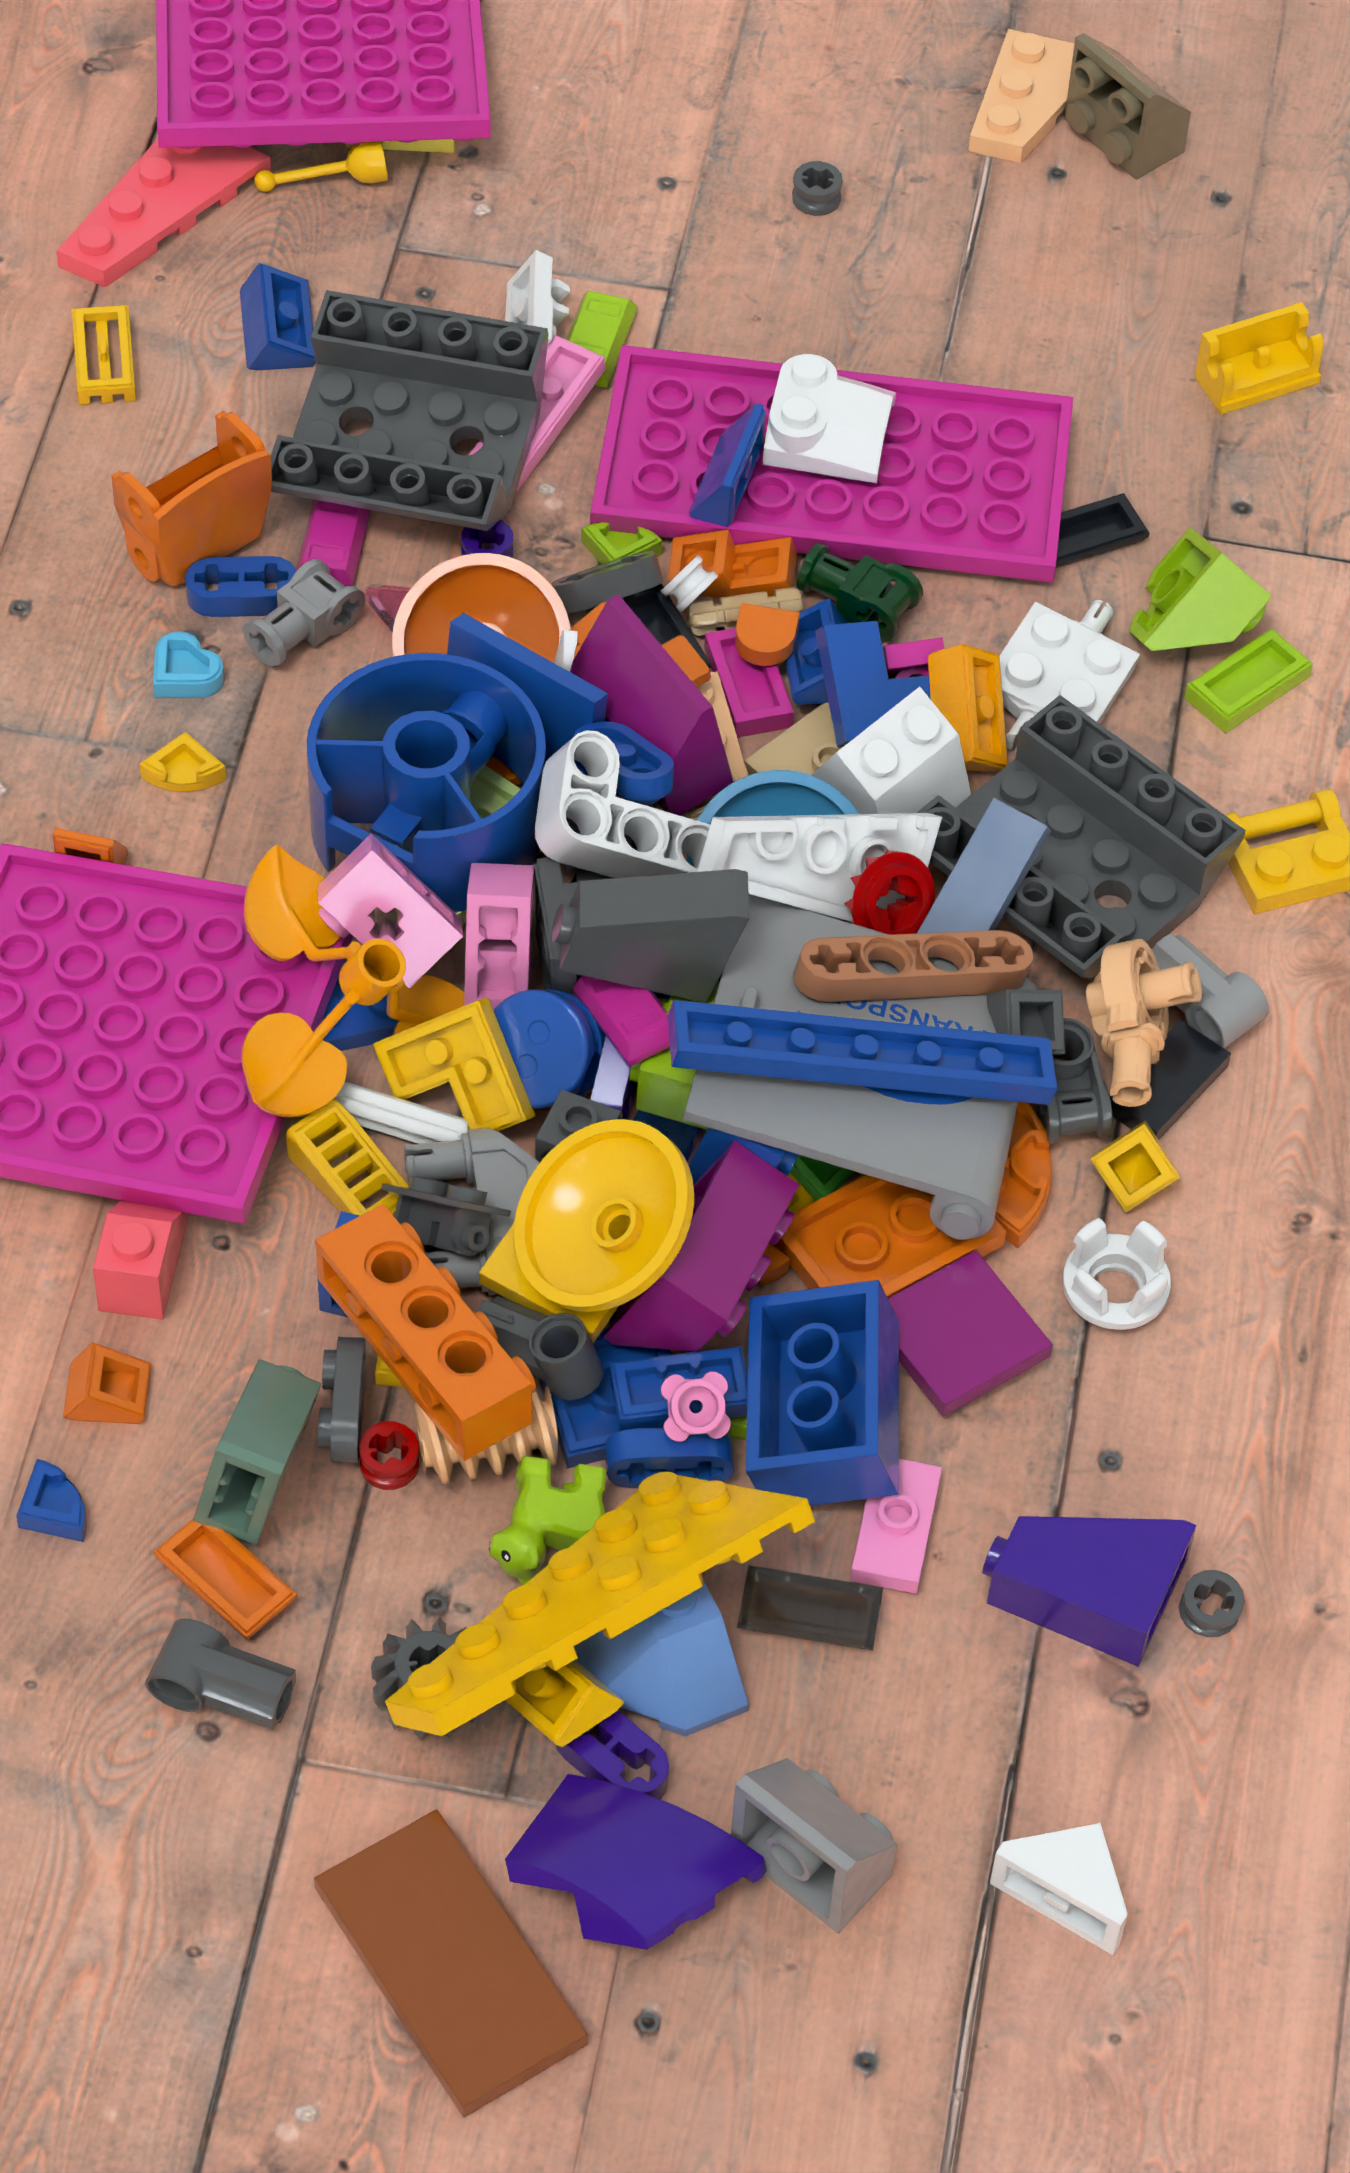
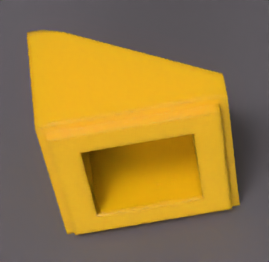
M1146 1120L1095 1152L1090 1158L1125 1213L1180 1178L1179 1170Z

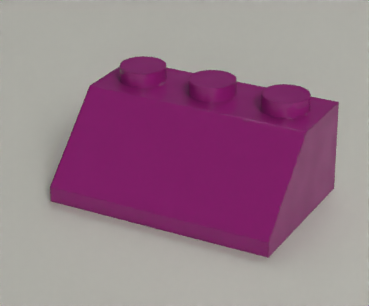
M617 594L610 598L576 654L570 672L608 693L605 721L620 723L631 728L673 759V789L668 795L660 798L657 803L663 811L680 816L734 782L714 709L620 595Z
M734 1140L693 1185L694 1208L692 1220L686 1239L676 1258L652 1286L619 1307L603 1338L613 1345L698 1352L716 1332L724 1338L728 1336L747 1308V1304L739 1299L744 1289L750 1291L754 1288L771 1262V1258L764 1254L767 1245L774 1246L780 1240L795 1216L787 1207L799 1184Z

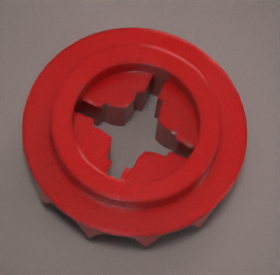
M886 850L885 854L880 857L866 858V869L863 873L850 878L855 885L852 899L844 904L852 912V924L888 935L917 934L935 902V886L929 869L919 858L906 852ZM889 890L905 896L904 899H896V903L888 904L887 909L879 908L876 905L877 900L888 895Z

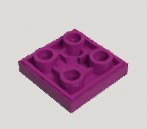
M977 1250L888 1298L899 1320V1362L942 1417L1051 1357L1053 1347L1051 1341Z

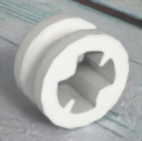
M699 555L661 590L665 596L673 595L678 601L676 608L680 612L689 606L718 577L714 571L706 572L702 568L703 559Z

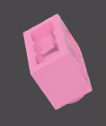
M471 863L467 891L464 1006L488 997L494 1010L503 1000L511 995L530 990L534 865Z

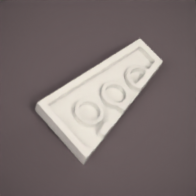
M930 813L712 817L697 872L729 869L748 872V892L751 895L852 921V912L844 903L852 899L855 885L850 878L863 873L866 869V858L880 857L885 854L886 850L906 852L919 858L928 868L942 817ZM889 890L888 895L880 897L876 905L879 908L887 909L888 904L896 903V899H904L905 896Z

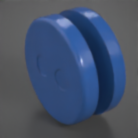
M526 990L506 998L493 1010L533 1109L552 1108L561 1089L585 1097L593 1089L606 1034L597 1024L581 998L561 990Z

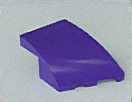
M567 1774L505 1858L510 1882L574 1893L583 1939L646 1950L672 1935L681 1924L695 1920L715 1908V1894L743 1877L755 1883L763 1878L767 1872L762 1855L707 1820L640 1791L573 1774Z

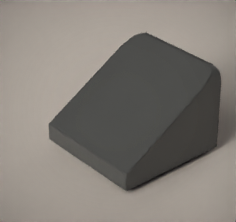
M1005 989L986 994L987 1007L996 1033L1049 1038L1052 1054H1065L1062 990Z

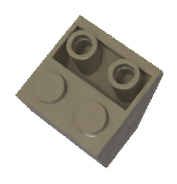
M1084 33L1075 37L1064 120L1076 132L1085 136L1103 151L1113 163L1118 164L1136 180L1184 153L1191 112L1118 51Z

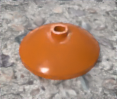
M467 554L449 559L435 566L412 586L402 601L396 615L392 634L393 657L414 653L447 654L450 622L462 613H465L550 661L556 656L562 630L571 631V624L558 593L549 581L535 569L519 560L500 554Z

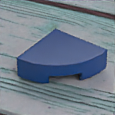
M37 1459L16 1515L18 1528L84 1542L87 1528L86 1513L78 1490L66 1478V1474L59 1467Z

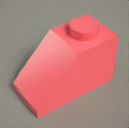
M122 1200L107 1213L93 1266L99 1311L164 1319L189 1213Z

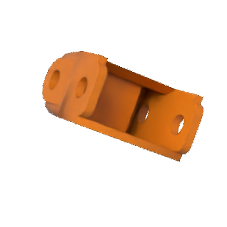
M223 410L215 415L216 447L149 486L144 487L129 472L122 473L119 470L111 475L114 506L125 532L128 553L137 570L151 582L161 579L170 586L180 585L185 582L186 572L193 563L204 558L228 557L256 540L262 533L272 488L271 455L265 450L261 438L233 412L226 413Z

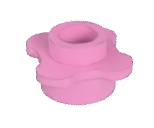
M708 1372L700 1379L685 1380L677 1374L667 1377L661 1385V1395L667 1400L668 1418L663 1425L665 1434L677 1442L684 1441L689 1435L707 1434L713 1439L723 1437L729 1431L731 1425L730 1418L725 1414V1400L723 1397L728 1389L726 1379L717 1372ZM693 1400H698L702 1404V1409L699 1413L690 1411L689 1405Z

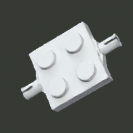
M1093 601L1081 622L1071 620L1037 602L1033 604L1000 654L1003 707L1017 719L1009 733L1005 736L1006 747L1009 750H1012L1018 741L1020 727L1059 695L1099 724L1102 722L1135 670L1140 656L1139 653L1101 634L1108 621L1114 616V611L1108 603L1105 604L1100 612L1103 601Z

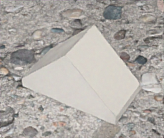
M1101 1823L1002 1842L995 1854L989 1884L1109 1954L1114 1955L1120 1945L1128 1913Z

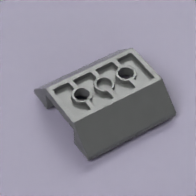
M326 290L310 337L317 366L293 438L277 436L271 453V492L488 531L511 510L538 423L548 346V329ZM356 419H366L373 423L370 430L359 436H351L343 432L346 425ZM468 438L478 439L483 443L482 448L472 455L463 456L453 451L456 444Z
M1061 695L1020 727L1016 758L955 808L938 795L917 812L930 813L942 817L929 862L948 876H950L993 798L1047 825L1051 832L1009 904L1003 918L1079 976L1094 979L1101 971V958L1106 946L1143 939L1153 949L1158 941L1170 934L1198 909L1243 841L1246 832L1238 824ZM1106 895L1117 896L1123 899L1127 906L1124 908L1113 907L1108 909L1100 905L1096 899Z

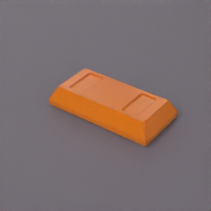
M193 1519L153 1551V1555L246 1640L250 1639L297 1598V1594L230 1533L225 1532L223 1529L193 1521Z

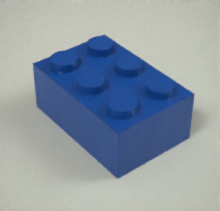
M879 1280L749 1297L746 1473L755 1489L807 1498L810 1506L899 1495V1320Z

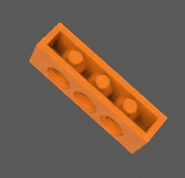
M382 1204L315 1239L319 1282L463 1461L468 1460L533 1423L532 1393L536 1391V1384L528 1366L518 1356L510 1358L500 1346L497 1334L490 1320L481 1311L472 1312L462 1300L459 1287L452 1274L444 1266L438 1268L434 1266L425 1255L423 1244L417 1232L409 1223L404 1222L400 1224L387 1207Z

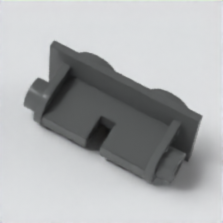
M410 1176L408 1188L382 1183L381 1190L399 1194L393 1216L400 1224L404 1222L409 1223L417 1232L422 1244L454 1251L465 1256L476 1255L488 1245V1229L491 1214L510 1217L511 1210L485 1205L488 1192L450 1185L449 1183Z

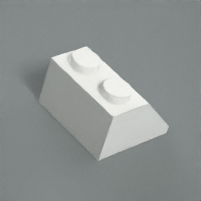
M918 687L811 774L840 791L853 804L859 814L917 813L938 795L956 808L971 796L959 734L921 687Z

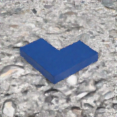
M878 621L823 625L815 631L837 747H844L918 687H921L930 698L929 676L888 678Z

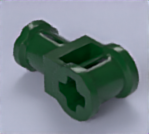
M816 543L810 549L799 570L796 582L797 588L805 593H810L813 590L836 601L837 609L845 620L850 623L870 622L879 619L881 623H878L881 641H887L895 635L899 627V618L906 609L916 607L923 597V587L919 579L907 568L895 563L883 564L866 555L855 565L831 554L830 547L823 543Z

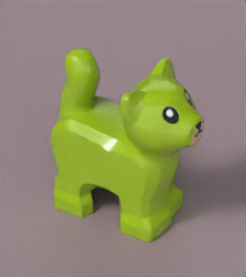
M523 1456L516 1469V1489L518 1490V1495L513 1504L511 1523L502 1531L491 1536L488 1548L489 1556L499 1562L507 1575L519 1579L521 1586L525 1585L542 1568L546 1556V1546L558 1550L570 1547L594 1527L595 1521L605 1514L602 1502L606 1481L605 1468L578 1464L574 1467L575 1482L563 1484V1489L551 1486V1462L548 1459Z

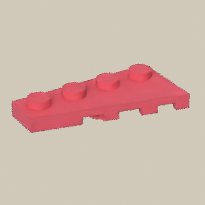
M157 139L57 250L58 267L103 287H107L158 251L157 243L169 234H183L197 224L196 216L214 203L222 207L237 196V187L250 178L254 179L261 170L271 171L270 156L250 147L202 146L193 149H180L177 147L159 148Z

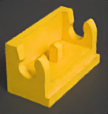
M1302 302L1202 333L1194 377L1220 415L1320 383L1321 374L1319 373L1323 354V338L1319 333L1307 339L1306 330L1309 326V311Z

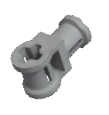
M312 559L304 563L295 572L290 582L277 591V608L263 619H251L244 625L243 633L245 640L261 662L269 667L279 666L286 660V652L305 639L316 647L331 635H340L353 626L365 606L366 598L364 592L355 586L346 587L330 575L331 571L326 563L320 559Z

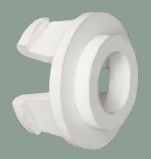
M1100 1218L1089 1222L1081 1228L1073 1240L1076 1248L1067 1258L1063 1271V1290L1071 1307L1090 1323L1115 1330L1137 1328L1156 1318L1164 1309L1171 1288L1170 1272L1164 1261V1249L1167 1247L1165 1237L1154 1226L1144 1220L1136 1226L1131 1236L1107 1234L1106 1225ZM1106 1271L1123 1272L1132 1277L1137 1284L1138 1291L1133 1300L1128 1303L1117 1304L1108 1302L1107 1289L1095 1280L1096 1276Z

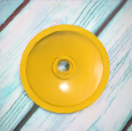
M625 1119L594 1123L574 1132L557 1144L542 1159L528 1179L515 1214L513 1234L515 1254L520 1269L530 1285L556 1305L584 1312L601 1311L622 1305L652 1286L676 1258L686 1239L692 1220L694 1208L693 1179L682 1152L669 1138L657 1129L639 1121Z

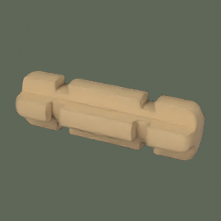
M795 587L774 590V596L769 597L766 591L719 598L720 604L714 605L712 599L693 601L687 609V620L692 634L699 637L705 636V633L716 632V628L723 627V630L736 628L741 603L802 612L803 601L798 588Z

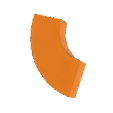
M1018 1102L995 1214L996 1220L1006 1231L1005 1239L1017 1249L1029 1238L1042 1218L1048 1202L1052 1180L1050 1143L1041 1120L1029 1103Z

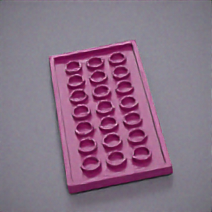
M621 345L590 512V524L606 522L610 523L609 531L637 534V527L639 526L652 531L659 537L667 538L729 530L735 545L791 537L798 553L808 554L816 543H823L830 547L831 554L840 558L861 560L866 555L881 563H895L898 565L1053 583L1073 397L836 370L837 376L896 392L895 405L891 408L884 438L877 483L763 465V446L732 524L725 527L694 519L689 516V510L719 438L727 428L756 403L764 405V410H766L765 444L770 409L783 364Z

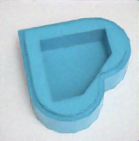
M178 631L168 633L159 639L155 647L154 698H203L217 693L222 688L224 683L222 659L210 650L201 649L200 642L195 636Z

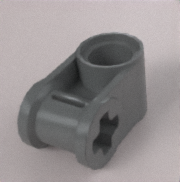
M1064 1018L1065 1054H1052L1058 1089L1050 1105L1037 1104L1038 1117L1046 1131L1049 1143H1057L1059 1136L1095 1132L1098 1138L1110 1137L1112 1133L1111 1101L1107 1085L1102 1079L1094 1038L1090 1030L1083 1023L1071 1018ZM1054 1057H1065L1071 1061H1061Z

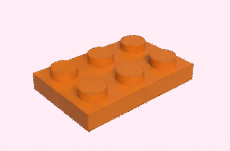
M865 1175L796 1211L791 1224L775 1246L790 1258L791 1267L808 1289L879 1280L887 1298H890L977 1250L981 1257H984L1003 1247L1006 1231L995 1218L993 1227L988 1233L980 1237L966 1240L952 1238L937 1228L929 1216L933 1194Z

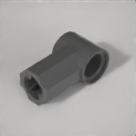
M500 1296L490 1301L484 1299L476 1310L483 1312L490 1320L497 1334L498 1343L510 1358L514 1356L520 1357L528 1366L533 1377L545 1381L550 1393L557 1398L564 1400L581 1399L591 1394L599 1386L603 1377V1365L583 1321L575 1315L559 1313L546 1316Z
M179 1619L174 1622L145 1681V1686L156 1699L175 1709L196 1712L201 1710L204 1705L273 1730L278 1723H281L289 1707L296 1683V1670L231 1647L229 1641L222 1633L203 1622L193 1619Z

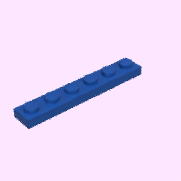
M673 1000L667 1016L671 1066L675 1068L1046 1105L1051 1104L1058 1089L1049 1038Z

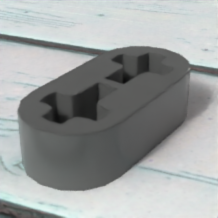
M647 551L628 555L562 577L552 582L551 585L561 598L567 614L596 607L600 603L607 602L617 594L623 598L661 584L664 580L656 552Z

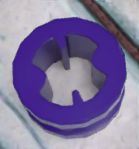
M503 520L497 522L488 531L464 527L461 532V556L474 553H492L513 558V532L510 526ZM492 543V549H483L482 544Z

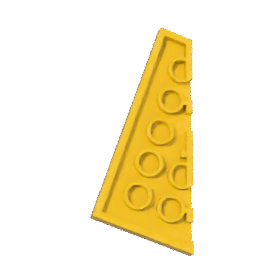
M659 1472L647 1477L640 1483L638 1490L615 1510L601 1515L595 1521L594 1527L573 1545L554 1554L549 1560V1565L525 1585L507 1593L501 1605L478 1624L463 1630L457 1636L455 1643L435 1660L416 1669L409 1676L408 1682L385 1700L394 1725L438 1736L449 1733L515 1695L517 1687L514 1680L546 1666L556 1671L576 1660L578 1657L574 1649L575 1645L603 1630L606 1637L612 1639L703 1587L702 1572L731 1560L743 1564L762 1553L763 1549L759 1540L784 1525L793 1533H797L814 1523L815 1519L808 1499L725 1484L717 1480L708 1481L680 1476L673 1472Z

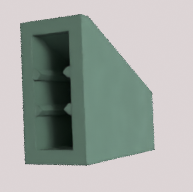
M261 1359L258 1360L215 1450L193 1521L223 1529L236 1538L257 1545L307 1426L322 1383L305 1377L300 1371L292 1367L277 1366Z

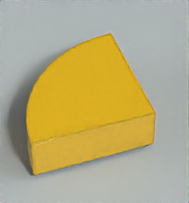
M187 732L182 733L139 764L141 778L156 787L169 791H200L226 780V766Z

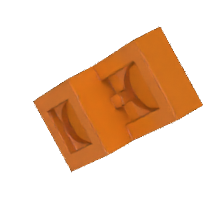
M729 530L674 537L667 582L669 583L699 555L703 559L702 568L706 572L714 571L718 575L700 594L701 596L721 598L766 591L768 597L774 596V590L794 587L798 552L791 537L735 545Z

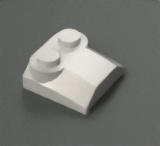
M801 354L788 359L781 367L770 409L763 451V465L877 483L884 438L891 408L895 405L896 392L837 376L834 365L829 360L818 355Z

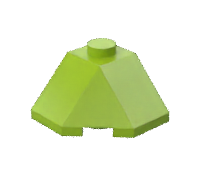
M1189 527L1152 570L1145 587L1151 593L1150 605L1147 612L1141 609L1134 614L1129 631L1151 651L1233 642L1240 633L1250 631L1259 623L1266 610L1265 604L1272 595L1220 550Z

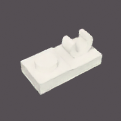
M535 250L507 283L505 321L547 328L549 345L556 335V326L569 313V308L560 303L570 292V287L563 281L552 278L553 258Z

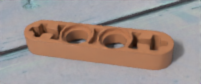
M1001 930L818 938L810 940L803 945L793 972V980L800 992L811 999L822 1002L984 995L1005 989L1021 988L1034 957L1032 948L1027 941L1019 935ZM939 957L951 961L958 971L948 972L936 968L931 964L929 958ZM883 960L895 966L899 973L893 975L882 973L874 969L869 961Z

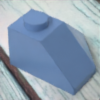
M704 1581L703 1587L616 1637L609 1639L601 1630L574 1646L578 1657L576 1661L624 1700V1704L618 1709L619 1712L623 1708L658 1720L659 1728L682 1736H688L745 1713L749 1707L722 1614Z

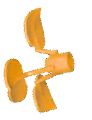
M275 845L265 854L255 868L246 889L244 918L252 940L260 950L278 961L291 960L303 951L307 958L313 962L347 959L339 973L340 987L345 996L314 1032L299 1016L280 1012L269 1014L258 1020L249 1030L243 1042L241 1061L253 1102L262 1111L281 1117H298L323 1108L342 1089L347 1074L346 1058L338 1048L323 1041V1039L355 1003L364 1006L374 1005L387 995L386 1013L391 1019L398 1020L393 1031V1035L463 1007L465 992L448 981L430 975H423L409 989L403 979L406 971L404 955L395 944L385 939H371L362 946L360 943L353 941L348 947L329 948L340 936L323 921L318 913L322 908L318 903V885L325 878L295 860L281 846Z

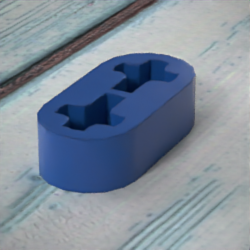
M274 556L210 557L201 559L193 563L186 572L185 585L188 605L194 612L209 617L267 616L277 608V591L290 582L296 572V568L290 561ZM266 583H278L277 589H265ZM207 584H218V590H207Z
M635 1428L614 1433L605 1443L606 1474L608 1480L615 1485L626 1488H638L644 1479L659 1472H673L680 1476L722 1482L728 1480L734 1473L733 1441L728 1433L718 1439L710 1438L707 1434L689 1435L686 1440L677 1442L665 1434L664 1428Z

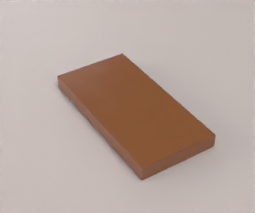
M438 1809L314 1877L316 1891L463 2118L588 2045L587 2032Z

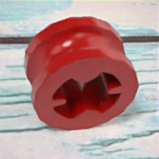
M383 1421L368 1428L359 1441L360 1471L363 1478L373 1487L382 1490H396L407 1486L416 1477L419 1470V1441L415 1433L406 1425L395 1421ZM394 1447L401 1449V1461L391 1457L384 1464L378 1462L377 1450L388 1454Z

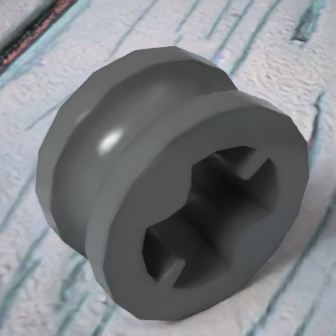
M812 161L802 164L796 169L793 176V204L798 210L813 216L832 213L839 207L841 202L842 174L830 163Z
M1204 1570L1193 1575L1187 1582L1178 1606L1180 1618L1185 1626L1195 1634L1205 1637H1220L1229 1633L1236 1626L1245 1600L1239 1583L1229 1574L1218 1570ZM1211 1593L1222 1597L1223 1601L1221 1609L1218 1608L1211 1616L1201 1611L1200 1607L1203 1600H1206Z

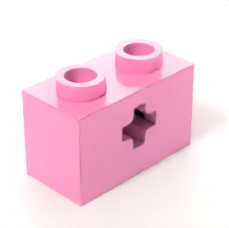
M370 834L318 885V903L322 906L318 913L323 921L340 937L346 938L351 933L362 945L371 939H385L395 944L401 950L406 961V971L403 979L409 989L463 937L461 918L373 834ZM378 907L381 911L388 913L393 908H396L397 921L393 923L385 917L378 923L375 922L374 909Z

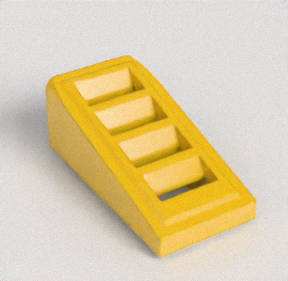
M336 1099L330 1101L323 1108L310 1113L292 1125L286 1132L288 1159L340 1212L343 1211L361 1216L384 1204L393 1215L399 1196L397 1193L386 1191L388 1195L368 1209H365L361 1203L381 1190L382 1183L408 1188V1184L355 1118ZM346 1152L351 1155L334 1168L330 1165V1163ZM365 1171L370 1174L350 1189L346 1185Z

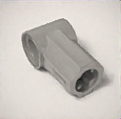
M1170 933L1155 944L1152 951L1160 970L1183 965L1186 962L1194 963V968H1197L1201 981V1000L1196 1003L1188 1002L1176 1006L1184 1012L1186 1024L1222 1048L1229 1046L1267 1017L1269 1005L1266 996L1259 985L1246 974L1234 972L1227 975L1181 934L1175 936Z

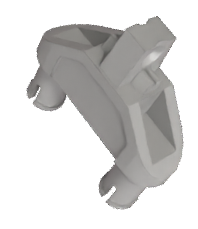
M491 1128L468 1129L467 1133H461V1140L411 1145V1143L404 1144L408 1185L410 1176L436 1181L465 1178L466 1184L472 1183L473 1189L488 1192L485 1205L511 1210L510 1217L491 1214L488 1229V1245L476 1255L465 1256L450 1250L425 1252V1255L436 1268L444 1266L452 1274L459 1288L480 1286L481 1291L488 1292V1295L498 1294L479 1284V1271L513 1225L523 1189L538 1166L539 1161L509 1138Z

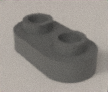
M338 1337L336 1350H324L323 1390H333L332 1408L320 1407L318 1448H330L331 1462L359 1463V1441L362 1431L366 1373L365 1338Z

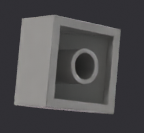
M788 1758L746 1773L735 1785L731 1835L764 1857L767 1871L765 1873L766 1877L839 1934L893 1874L897 1843L893 1841L887 1827L869 1813L858 1814L838 1798L835 1788L824 1776L813 1770L805 1772Z

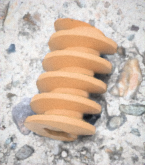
M548 1385L545 1387L543 1401L540 1400L536 1391L532 1393L533 1423L466 1461H463L418 1403L415 1402L413 1406L416 1437L419 1441V1456L423 1473L425 1475L427 1467L433 1466L442 1484L450 1483L453 1463L460 1462L469 1480L477 1477L480 1459L487 1458L497 1476L503 1475L507 1454L513 1453L519 1464L523 1456L532 1457L533 1450L540 1449L543 1457L551 1462V1467L556 1466L558 1433Z

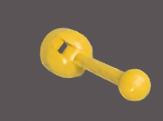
M371 141L354 144L344 161L275 174L269 170H261L256 174L254 184L258 190L269 192L277 184L346 171L361 183L373 184L388 181L381 141Z

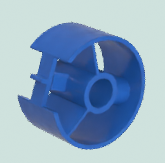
M414 653L394 656L371 663L345 677L333 687L317 707L307 736L311 834L315 850L325 869L330 872L336 864L335 849L350 855L373 833L377 835L375 837L447 906L457 913L467 910V891L471 863L532 865L540 850L535 839V823L542 772L546 763L544 727L532 701L519 686L497 670L471 659L448 654ZM492 756L507 765L524 785L503 807L481 819L470 803V784ZM350 823L373 824L370 827L371 833Z

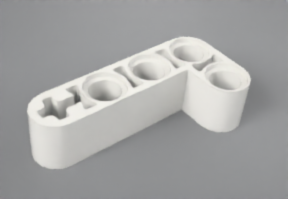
M589 730L578 733L546 761L542 772L535 823V839L539 848L547 857L560 863L613 878L697 872L710 824L615 797L620 766L619 753L615 744L607 736L597 731ZM574 760L580 762L585 767L588 776L580 772ZM566 817L572 819L577 824L580 834L570 828ZM624 834L632 838L637 846V850L627 843ZM682 851L691 857L694 867L689 865L684 859Z

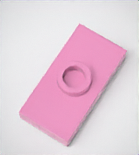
M899 1459V1495L866 1499L850 1581L917 1594L942 1467Z

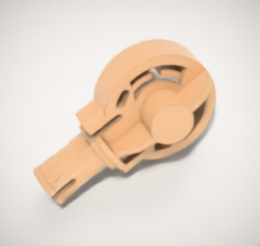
M1143 939L1106 946L1101 958V971L1094 978V982L1087 985L1086 999L1092 1017L1093 1030L1101 1038L1103 1051L1113 1058L1110 1096H1113L1115 1103L1127 1107L1143 1105L1151 1098V1064L1159 1061L1160 1051L1165 1046L1169 1028L1168 1007L1188 1002H1200L1202 997L1199 973L1197 968H1194L1193 962H1186L1183 965L1160 970L1153 951Z

